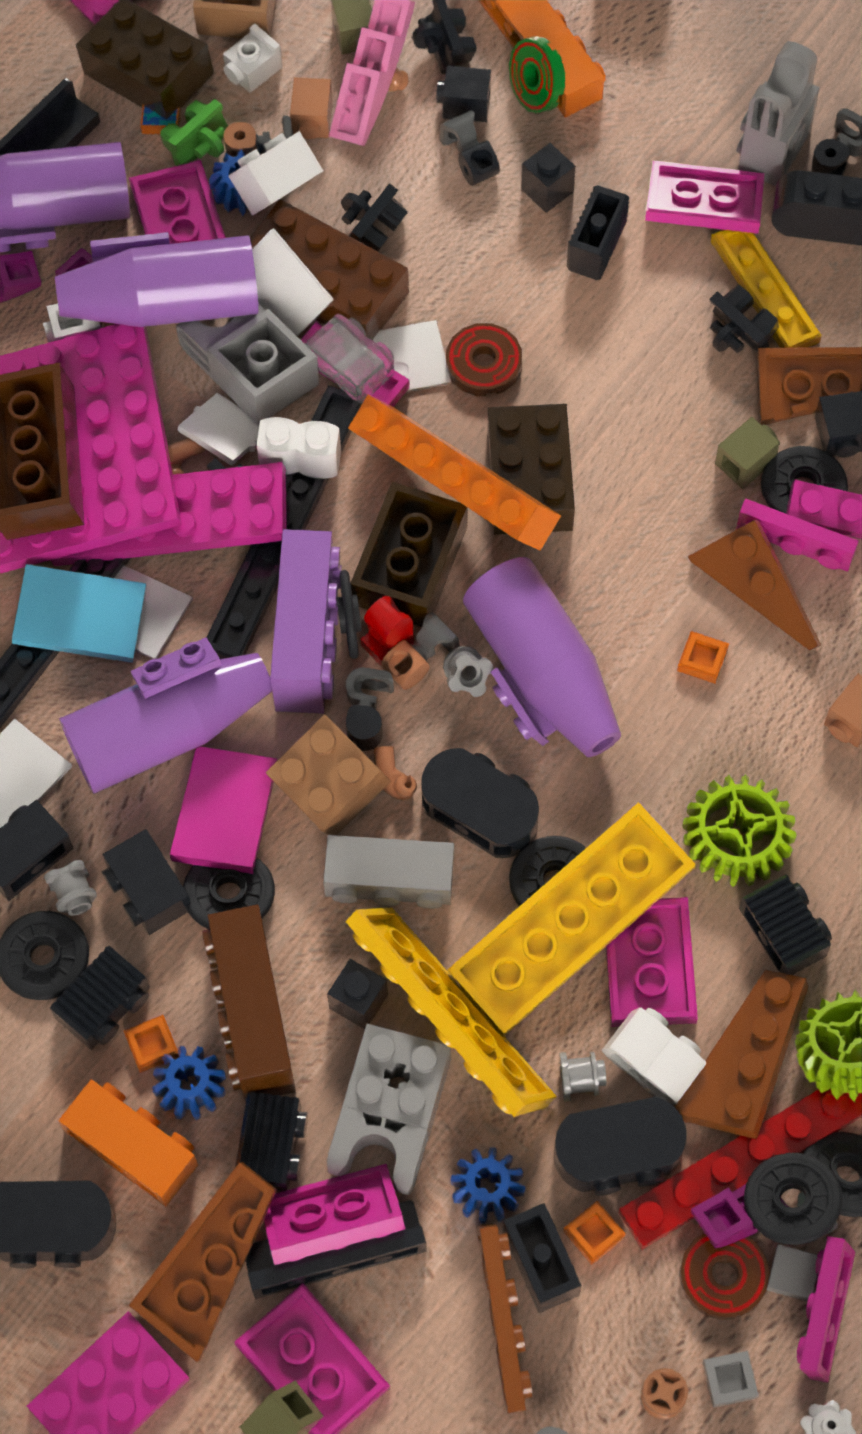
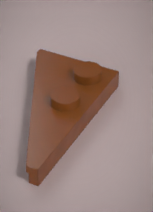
M753 520L688 556L690 562L805 648L812 650L822 646L759 520Z

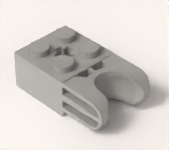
M787 41L775 59L768 82L766 81L756 90L740 126V130L744 134L736 150L737 153L741 154L738 170L765 173L764 181L776 186L778 179L788 172L812 129L820 87L813 85L817 56L815 52L806 46L792 41Z
M259 304L258 314L229 317L231 321L222 327L206 326L199 321L183 322L176 325L177 336L183 350L257 425H260V420L272 417L319 385L317 356L269 309L264 310Z
M366 1025L327 1157L329 1174L336 1176L348 1174L352 1162L360 1150L370 1145H381L388 1148L396 1159L393 1172L394 1188L396 1191L406 1195L413 1192L450 1066V1047L439 1042L375 1025ZM402 1077L408 1083L400 1082L398 1088H392L390 1079Z

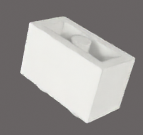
M300 131L286 139L283 133L263 144L267 152L260 155L257 149L253 150L237 161L241 168L228 175L252 216L323 172L322 167Z

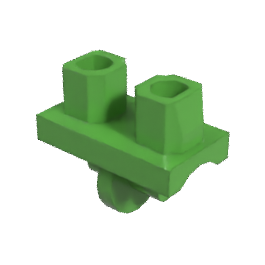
M213 99L206 105L195 100L186 108L184 114L187 123L182 128L175 123H169L160 131L163 145L171 152L175 166L193 162L197 157L202 158L206 153L215 158L224 153L225 150L221 140L228 124L222 115V103Z

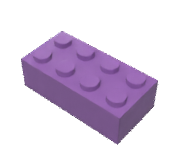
M283 529L270 676L276 712L324 714L325 699H333L334 675H332V662H336L337 639L335 638V625L339 623L337 597L338 589H341L339 574L342 571V565H340V547H333L332 531Z

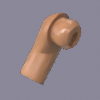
M189 438L170 444L168 451L173 475L183 474L184 471L180 468L183 461L203 453L205 448Z
M380 746L374 748L375 765L391 780L383 791L396 800L410 799L417 790V783L414 777L411 775L407 776L396 769L394 747Z

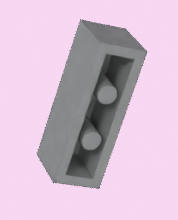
M328 835L323 881L325 897H332L334 901L340 903H354L357 899H371L375 903L384 906H395L400 901L416 902L418 906L429 909L439 908L442 904L451 905L454 843Z

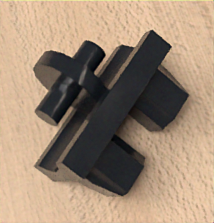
M433 0L434 7L432 12L418 21L419 27L412 33V40L415 47L427 49L430 54L434 53L441 73L446 74L447 66H455L456 63L470 62L477 50V46L473 37L458 36V34H462L466 26V17L463 9L448 8L445 0Z
M389 183L371 207L368 201L372 196L368 191L363 190L359 196L354 193L345 194L341 200V205L345 210V214L341 218L342 221L348 225L354 219L359 221L350 233V237L379 251L389 237L373 226L374 222L378 219L394 231L408 213L393 198L398 189Z
M737 285L724 296L717 291L709 299L715 306L713 314L726 324L724 326L718 320H715L710 326V329L716 334L712 344L716 350L723 352L731 347L736 353H739L745 344L738 337L756 353L758 348H770L768 340L779 328L778 320L765 308L751 321L743 314L754 304V300L742 286Z

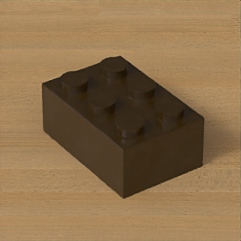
M119 0L76 44L85 75L138 106H146L166 120L178 108L181 109L214 74L206 43L130 0Z
M567 404L488 407L487 434L490 470L561 515L552 532L573 531L575 504ZM493 525L494 535L507 534Z
M392 482L350 583L352 595H357L359 607L368 610L380 598L390 596L397 608L412 618L413 625L422 627L425 616L436 609L468 527V507L450 499Z

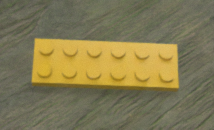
M638 802L447 969L448 973L505 1036L696 867V864Z
M392 907L358 909L345 921L354 931L353 938L356 943L364 950L374 954L381 963L380 969L390 981L396 984L399 983L409 995L407 1000L412 1008L430 1019L436 1026L435 1033L438 1038L448 1047L455 1048L465 1060L463 1065L467 1072L475 1079L483 1081L493 1092L492 1099L503 1112L512 1114L515 1117L545 1109L557 1097Z

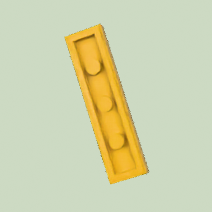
M723 229L712 234V245L737 283L753 298L754 304L752 306L756 312L759 313L765 308L777 318L779 328L774 333L773 338L779 347L804 348L820 343L822 335L755 234Z

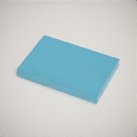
M26 564L13 629L12 644L133 663L146 583Z

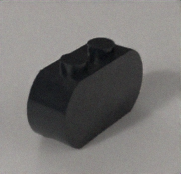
M795 170L784 174L778 179L775 186L771 218L773 226L780 233L789 237L862 246V178Z
M463 748L448 749L440 752L426 765L422 774L421 790L422 804L427 816L495 858L516 856L522 848L534 840L538 827L539 805L534 791L530 789V785L523 778L515 774L508 776L496 769L495 764L481 753L473 755Z
M659 1097L572 1113L563 1120L556 1134L554 1147L555 1166L561 1178L569 1186L581 1192L594 1190L595 1195L598 1196L615 1193L621 1190L620 1185L637 1182L639 1187L656 1185L663 1182V1176L670 1175L678 1166L686 1144V1126L678 1110L672 1104Z
M90 1180L0 1182V1259L4 1262H10V1267L27 1269L36 1267L37 1261H54V1266L76 1268L81 1266V1261H93L100 1257L112 1243L116 1232L115 1212L104 1191Z

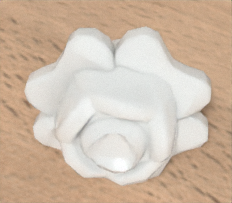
M834 1400L825 1405L812 1404L808 1409L810 1416L803 1417L800 1424L805 1434H856L851 1425L852 1413L847 1409L839 1411L840 1406Z

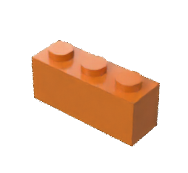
M91 1079L59 1118L58 1122L63 1131L167 1207L198 1166L196 1157L192 1153L195 1147L180 1134L174 1132L170 1137L157 1128L160 1125V1121L146 1109L140 1107L137 1111H134L123 1103L126 1096L110 1083L106 1082L101 1087Z

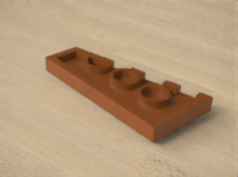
M862 347L758 348L759 423L761 425H768L816 413L819 397L862 391Z
M765 969L705 1060L707 1064L676 1104L675 1108L681 1114L684 1122L757 1139L809 987L806 978Z
M243 1162L236 1166L129 1304L133 1310L197 1363L201 1361L277 1191V1189Z
M494 1223L478 1225L476 1230L478 1241H481L483 1249L482 1267L486 1287L490 1295L489 1310L494 1336H496L497 1340L496 1353L505 1408L508 1414L526 1411L525 1399L533 1398L529 1371H520L517 1353L525 1352V1342L521 1324L513 1325L510 1307L518 1306V1297L514 1278L506 1279L503 1261L511 1260L507 1233L499 1234L498 1226Z

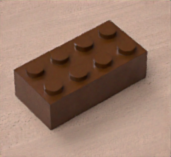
M279 199L251 235L252 249L274 228L334 299L315 320L345 337L349 336L368 347L409 294L408 268Z
M60 363L1 374V533L6 540L85 525L74 385Z
M259 904L208 914L210 929L203 930L202 934L210 968H218L217 970L210 971V977L218 1009L225 1008V1011L217 1012L225 1048L226 1050L233 1049V1052L225 1053L233 1090H242L245 1103L247 1093L250 1091L272 1095L295 1093L296 1088Z

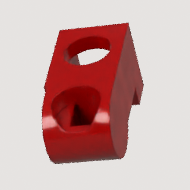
M390 596L380 598L367 610L364 615V621L368 625V633L360 639V644L381 666L383 658L399 642L406 640L408 643H414L413 620L409 615L397 608Z

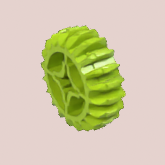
M728 775L724 779L723 787L713 780L708 786L709 793L700 789L695 796L697 803L691 802L688 804L686 812L689 817L684 818L682 828L688 831L684 834L683 843L686 846H693L689 851V857L692 860L702 859L699 866L701 873L713 868L715 869L713 877L715 882L720 881L723 874L730 876L729 883L732 887L737 885L739 877H744L745 882L750 887L754 884L755 874L766 881L770 878V869L779 872L784 865L782 858L788 859L792 854L793 849L789 844L795 842L797 835L795 831L790 829L794 827L796 821L794 815L786 814L790 806L788 801L776 802L779 795L777 788L770 790L768 793L763 791L765 786L763 779L756 783V787L748 785L749 777L747 775L742 776L740 784H735L733 778ZM727 806L726 818L716 821L714 826L706 827L705 822L709 816L716 810ZM744 806L750 807L759 812L760 814H753L749 812ZM734 821H736V825L739 826L741 832H746L744 841L738 829L733 828ZM772 834L773 841L762 852L752 855V843L762 840L763 835ZM718 847L729 848L735 856L723 852Z
M856 989L852 996L844 998L837 992L833 1002L821 998L820 1010L808 1008L807 1020L800 1021L799 1034L796 1035L795 1039L798 1064L804 1070V1075L808 1082H816V1087L821 1093L831 1089L832 1095H834L836 1100L843 1093H849V1097L854 1102L858 1094L862 1093V997H860ZM822 1051L830 1052L831 1057L837 1058L838 1061L828 1057Z

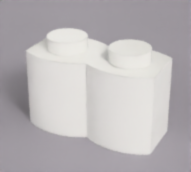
M282 417L260 420L256 444L259 465L283 462L286 468V475L300 472L305 476L317 479L338 476L341 443L340 431L337 426L323 421H309L299 424L291 419Z
M641 1007L631 1011L601 1051L616 1066L633 1077L653 1097L664 1099L672 1105L677 1104L707 1063L699 1055L701 1053L699 1046L685 1036H680L679 1038L674 1036L666 1027L668 1021L660 1013L651 1008L646 1010Z

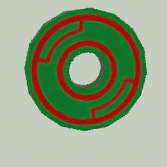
M534 36L519 41L512 50L509 62V77L513 92L519 103L529 112L538 114L550 111L560 103L557 100L559 95L564 93L565 69L556 49L551 50L550 46L547 45L551 42L546 38Z

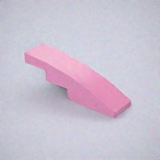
M411 0L374 1L368 28L362 27L353 64H346L329 137L365 146L391 84L416 2Z

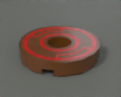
M476 323L462 328L452 337L446 349V367L451 381L462 391L475 396H486V393L493 392L499 394L506 391L517 381L522 370V349L517 338L506 328L492 323ZM480 354H488L494 358V362L488 366H480L474 362V358Z
M704 1233L695 1238L683 1254L679 1276L686 1298L695 1309L707 1317L730 1320L735 1319V1317H741L757 1307L767 1291L770 1273L766 1256L757 1242L750 1237L715 1249ZM727 1263L735 1269L737 1279L731 1285H719L712 1277V1268L716 1264Z

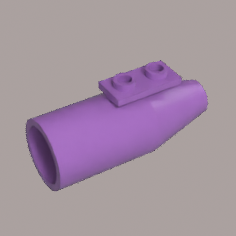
M120 142L8 153L0 156V252L11 251L10 244L25 242L26 249L49 247L48 240L56 239L54 230L56 226L130 219L126 171Z
M168 232L90 241L92 263L55 276L59 315L61 317L147 327L258 314L256 274L249 235L173 244L169 243Z
M527 557L514 558L493 567L479 577L466 591L463 597V604L505 668L501 671L496 667L491 671V674L498 683L492 688L505 707L512 705L518 714V717L513 721L526 740L532 737L544 746L549 742L547 737L558 730L586 757L599 755L612 747L620 739L621 732L596 657L532 560Z
M207 637L199 641L187 643L181 649L161 658L149 660L143 666L131 670L132 677L136 682L135 685L61 717L59 721L93 794H96L208 743L272 692L271 680L258 653L220 659Z

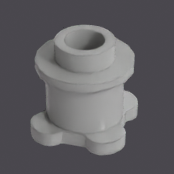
M460 646L453 649L446 656L443 665L445 676L448 678V687L453 692L463 690L470 692L473 697L482 696L486 692L485 682L487 676L493 670V664L488 658H482L476 649L469 646Z
M82 860L73 861L67 866L51 870L44 875L46 883H49L50 890L55 891L57 896V910L68 913L70 916L80 915L88 911L92 907V902L97 897L96 890L89 887L86 879L89 873Z
M566 1052L560 1053L559 1062L564 1102L571 1101L570 1094L594 1092V1096H598L599 1087L607 1086L604 1060H596L594 1052H590V1057L567 1059Z

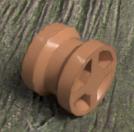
M662 1368L653 1371L648 1375L641 1390L643 1408L649 1415L661 1420L671 1419L678 1415L688 1398V1387L685 1379L673 1369Z

